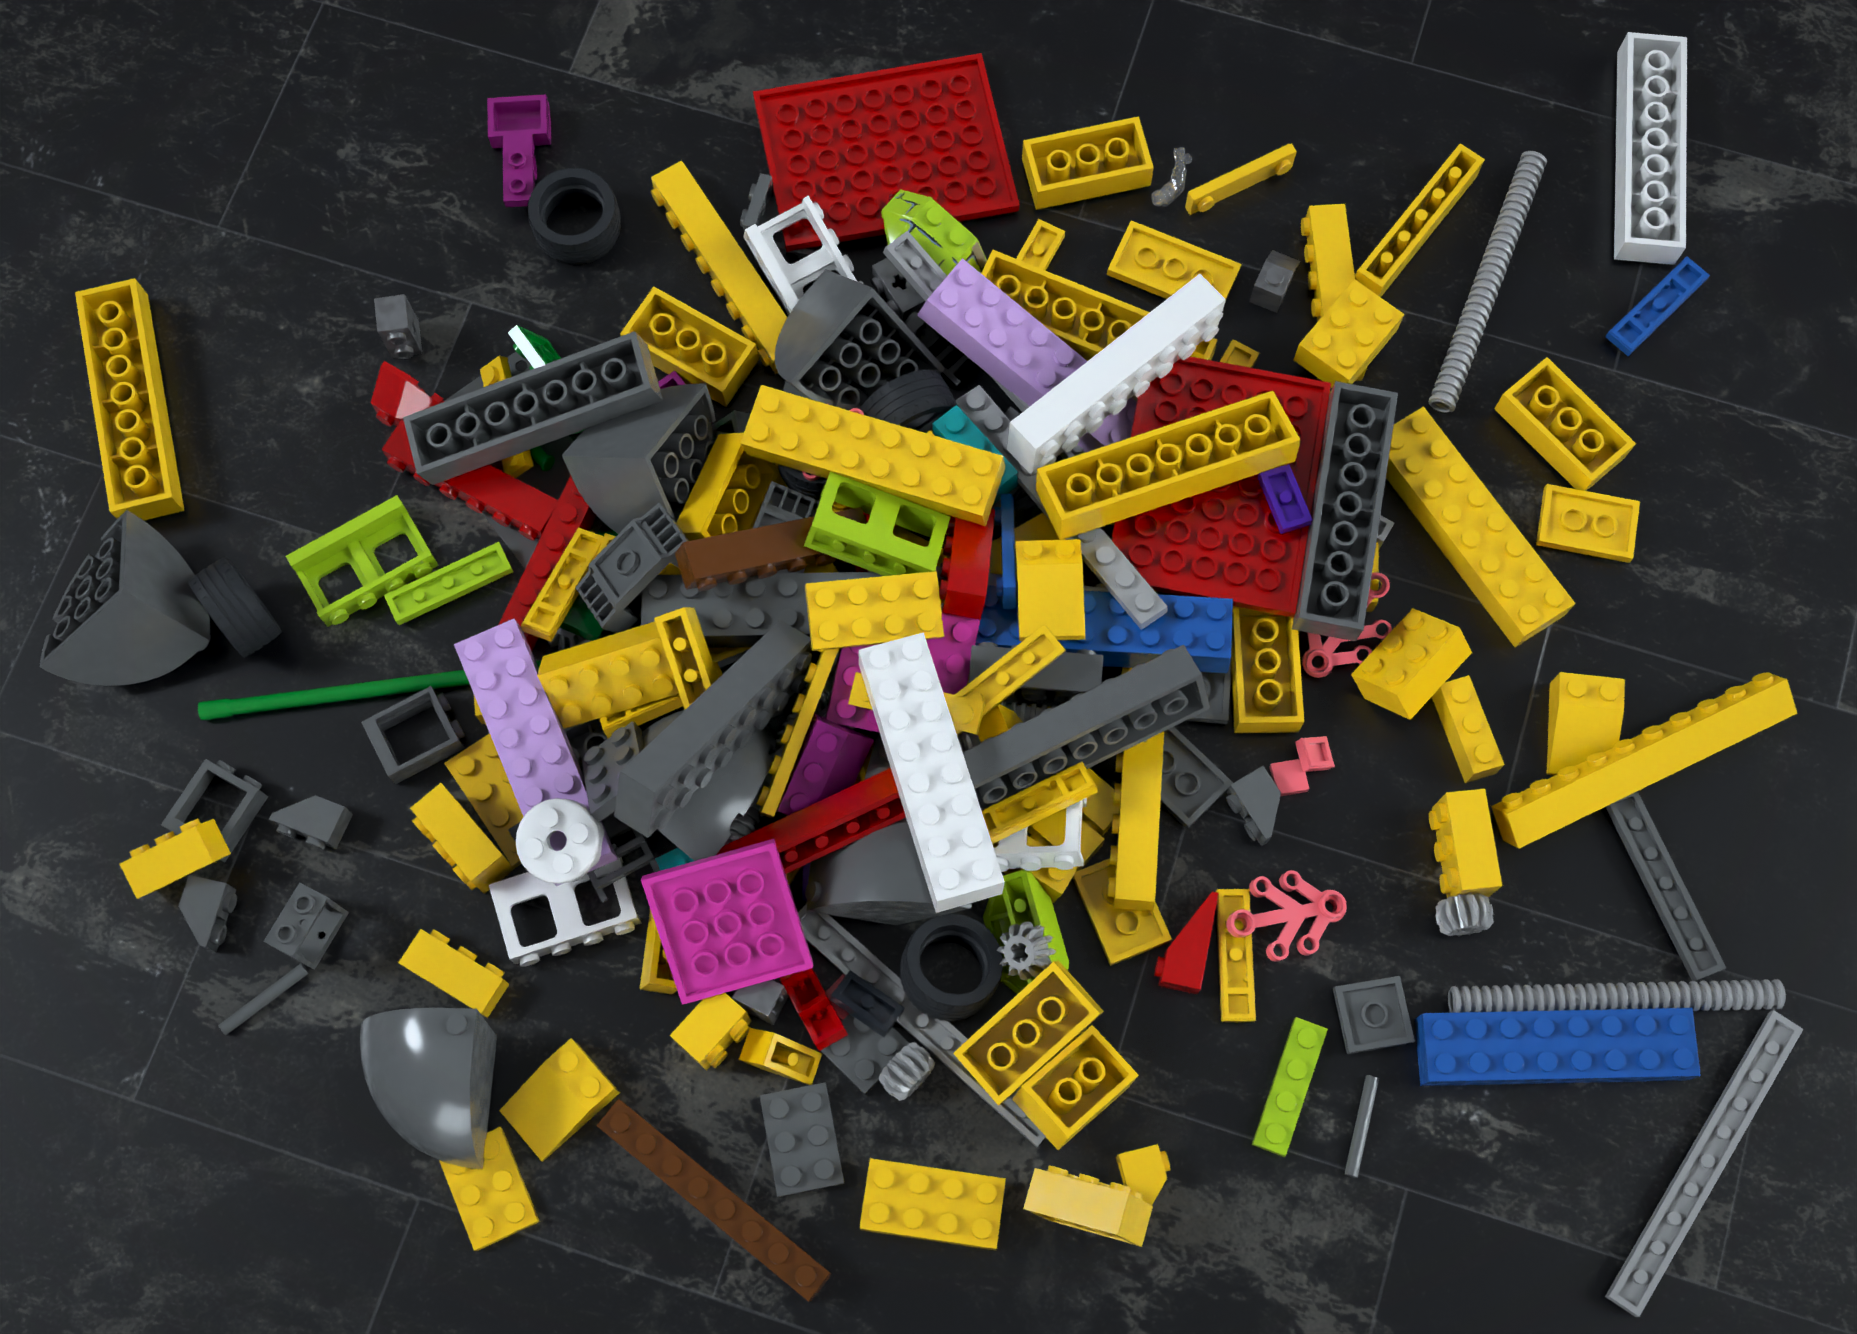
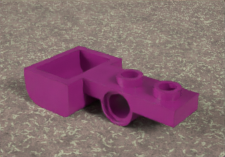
M544 94L487 98L488 139L492 149L503 148L504 205L506 208L528 206L529 198L537 180L534 146L551 145V116L547 96Z

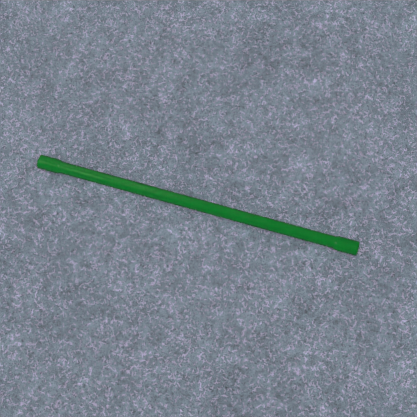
M535 660L538 668H540L542 660ZM464 670L238 699L226 698L202 701L198 703V714L200 719L204 721L227 718L238 714L417 692L430 686L433 689L470 685Z

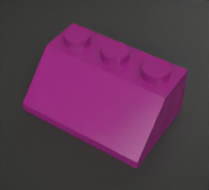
M814 713L777 811L789 816L853 786L874 739Z

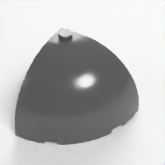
M827 269L805 292L789 314L781 329L775 348L776 369L792 387L812 400L845 410L861 409L863 403L872 393L897 377L926 369L935 370L941 374L945 369L872 287Z
M685 384L660 389L663 401L585 429L562 455L570 475L585 502L617 534L633 519L642 517L658 503L677 522L716 439H713L711 422L716 421L715 413L706 384Z
M126 510L100 538L104 543L95 556L88 554L68 585L52 619L57 622L53 635L49 634L45 638L40 668L71 681L102 686H120L145 682L178 668L197 651L204 650L211 639L210 616L188 584V581L195 574L178 551L159 532L144 520Z
M684 710L666 716L642 732L644 748ZM767 725L762 730L758 729L743 749L738 748L732 754L729 763L724 768L719 767L713 773L709 783L704 788L699 787L692 794L690 801L684 808L679 807L672 814L664 828L657 829L694 861L716 855L732 834L729 831L732 821L735 817L739 818L745 815L768 773L773 759L768 752L776 747L775 731Z
M907 818L877 830L812 861L810 864L809 880L805 891L807 911L900 925L971 909V903L938 913L935 912Z
M411 1008L382 1012L366 1018L361 1023L360 1032L363 1072L370 1094L390 1126L417 1150L452 1165L483 1170L484 1145L487 1136L497 1035L477 1009Z

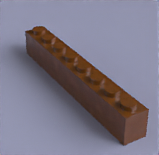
M620 1099L615 1102L597 1124V1127L808 1302L813 1300L832 1275Z

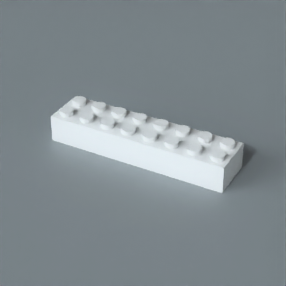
M1628 32L1617 52L1614 259L1674 265L1686 248L1687 37Z
M1201 274L1197 275L1013 419L1009 427L1007 450L1031 476L1037 473V468L1054 463L1056 457L1063 451L1066 453L1070 452L1077 446L1080 441L1079 438L1087 432L1089 434L1094 433L1103 424V419L1108 415L1118 414L1132 396L1138 397L1148 389L1152 380L1156 377L1163 378L1173 368V364L1180 358L1185 360L1191 356L1200 342L1203 340L1205 342L1210 341L1219 331L1218 324L1223 317L1222 311L1226 299Z
M924 632L860 649V671L935 912L938 913L1001 895L1005 881Z

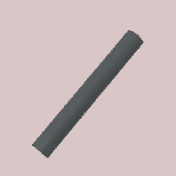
M300 963L218 1025L225 1035L229 1034L308 975L309 972L306 967Z
M1370 1075L1365 1077L1344 1175L1358 1178L1379 1078Z

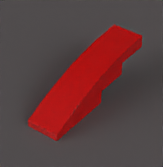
M813 968L779 977L819 1051L848 1035Z

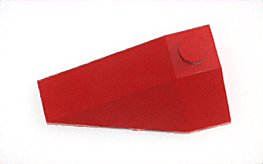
M384 361L380 367L371 404L377 413L376 418L383 424L391 427L393 424L397 426L405 416L445 401L436 393L431 397L428 396L418 386L419 381Z

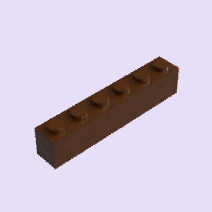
M862 507L834 512L856 522L867 523ZM814 516L686 541L675 552L686 590L698 588V591L710 590L716 587L717 583L727 581L729 585L739 584L746 581L747 577L758 575L759 579L768 578L775 575L777 571L785 569L790 573L797 572L813 563H817V566H826L835 562L837 558L804 546Z

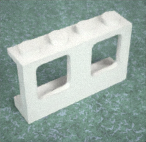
M809 196L803 198L801 204L757 227L754 224L745 229L743 236L788 316L804 295L803 287L817 280L825 269L836 271L844 277L857 281L852 273L854 267L851 260L846 254L842 256L837 247L839 240L832 228H826L822 220L824 214L817 202L812 203ZM801 219H807L821 240L822 248L794 264H788L773 240V235Z
M1087 798L1066 808L1065 841L1060 846H1027L1028 827L1000 840L994 851L1001 872L1008 869L1021 868L1027 871H1037L1040 868L1049 867L1069 870L1073 867L1084 866V859L1080 848L1082 807H1086Z
M612 844L614 850L618 848L616 844ZM622 857L594 871L597 878L622 868ZM529 872L489 884L509 959L514 964L520 963L522 967L539 962V957L550 953H552V956L563 955L572 950L571 946L584 943L585 946L601 942L604 935L613 932L616 935H623L635 930L634 926L641 924V920L636 912L626 876L613 883L621 908L620 915L591 926H586L583 922L574 891L576 885L590 880L587 873L578 881L563 883L559 886L540 880ZM540 896L548 897L556 924L557 935L552 939L522 947L511 909L516 904Z

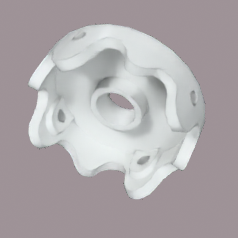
M560 798L545 800L532 807L520 821L516 833L517 854L527 871L540 880L548 883L575 882L580 880L598 863L601 856L604 829L601 822H598L591 816L590 811L580 802ZM556 831L563 832L567 838L565 847L559 851L554 850L550 845V837Z

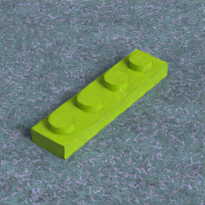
M497 542L385 594L384 597L396 623L401 625L514 571L501 544Z
M1298 1017L1294 1018L1252 1145L1282 1157L1286 1156L1328 1030L1327 1028Z

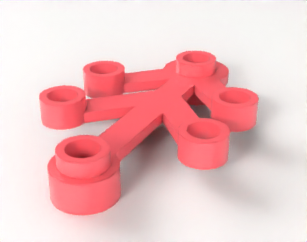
M1372 572L1371 580L1378 579L1381 586L1376 591L1369 589L1367 607L1374 598H1381L1389 591V579L1382 573ZM1376 620L1371 625H1364V630L1357 640L1371 637L1384 639L1392 631V626L1386 620ZM1381 623L1387 626V632L1383 635H1379L1376 632L1377 625ZM1307 632L1309 649L1302 657V666L1308 675L1321 678L1327 676L1334 666L1356 662L1361 664L1363 661L1357 658V652L1360 649H1366L1369 655L1372 650L1365 645H1358L1353 651L1333 653L1341 642L1351 640L1329 636L1322 645L1319 634ZM1315 656L1323 658L1322 666L1314 667L1312 665V660Z
M1294 870L1287 871L1279 879L1280 886L1287 892L1296 890L1312 902L1301 905L1273 886L1267 877L1259 876L1252 880L1249 885L1251 894L1257 898L1266 897L1282 909L1254 915L1248 910L1240 909L1229 915L1226 926L1231 935L1243 938L1250 935L1255 928L1286 922L1277 940L1270 943L1266 949L1268 958L1271 961L1279 962L1288 956L1289 946L1304 919L1316 916L1308 934L1300 937L1296 943L1299 953L1308 956L1318 950L1319 940L1328 924L1337 922L1344 917L1347 904L1343 895L1335 890L1321 892L1304 881L1298 872ZM1287 876H1291L1294 879V886H1290L1287 883ZM1257 882L1264 884V892H1260L1257 889ZM1326 901H1327V902H1330V903L1332 904V906H1333V911H1332V912H1329V911L1326 909V907H1325V902H1326ZM1235 920L1242 922V931L1236 929L1234 925ZM1305 939L1311 942V950H1307L1304 947ZM1274 946L1281 948L1282 955L1280 957L1275 955L1273 951Z

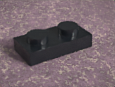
M851 970L830 997V1001L884 1038L905 1009Z

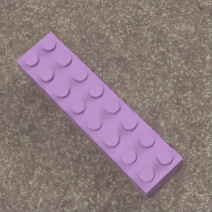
M963 258L926 300L917 315L1029 406L1033 405L1087 362L1086 359ZM1131 397L1118 414L1108 415L1103 419V424L1094 433L1089 434L1087 432L1079 438L1080 441L1077 445L1086 453L1130 438L1137 401Z
M515 618L454 644L523 817L535 805L555 798L580 802L589 810L584 776L565 730L537 676L539 671L538 665L526 636ZM602 820L600 822L604 829L601 856L598 863L588 872L618 860ZM561 831L554 832L550 837L551 847L556 851L562 850L567 843L565 834ZM553 883V884H555L556 886H559V885H561V884H563V883Z

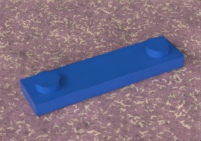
M1686 256L1605 337L1629 356L1710 275Z
M1001 494V507H994L995 526H1001L1002 577H996V596H1003V609H1014L1016 607L1014 498L1012 494Z

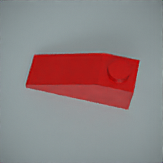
M1211 892L1168 947L1164 957L1158 956L1154 976L1160 977L1158 986L1192 994H1198L1201 990L1219 893Z

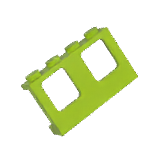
M830 471L804 546L883 576L935 572L950 516ZM837 502L850 508L862 507L863 512L870 515L868 523L862 524L835 514L832 511L833 503ZM896 524L930 537L928 546L923 547L893 534L894 525Z
M398 495L286 555L288 562L296 571L314 603L318 616L327 627L332 624L338 625L349 618L350 614L359 609L372 607L377 602V599L404 586L415 578L419 579L430 574L433 568L439 566ZM398 535H407L418 556L385 574L374 555V550ZM344 565H351L363 587L329 604L319 586V580Z

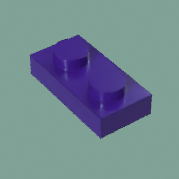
M1290 464L1259 473V483L1280 534L1311 525L1313 519Z

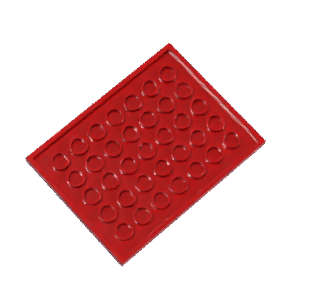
M982 53L753 91V99L769 174L772 176L778 215L801 204L803 198L809 196L812 203L817 202L824 214L822 220L827 229H833L839 243L885 235L884 219H882L881 211L900 189L931 197L958 222L1019 211L1020 204ZM801 219L782 230L786 252L822 246L821 240L807 219Z
M1190 356L1185 360L1180 358L1173 364V368L1163 378L1156 377L1150 382L1148 389L1138 396L1130 438L1274 391L1301 440L1296 460L1289 464L1311 515L1331 383ZM1259 474L1114 522L1112 542L1154 591L1178 596L1233 599V606L1287 617H1294L1296 614L1309 525L1280 534L1259 483Z

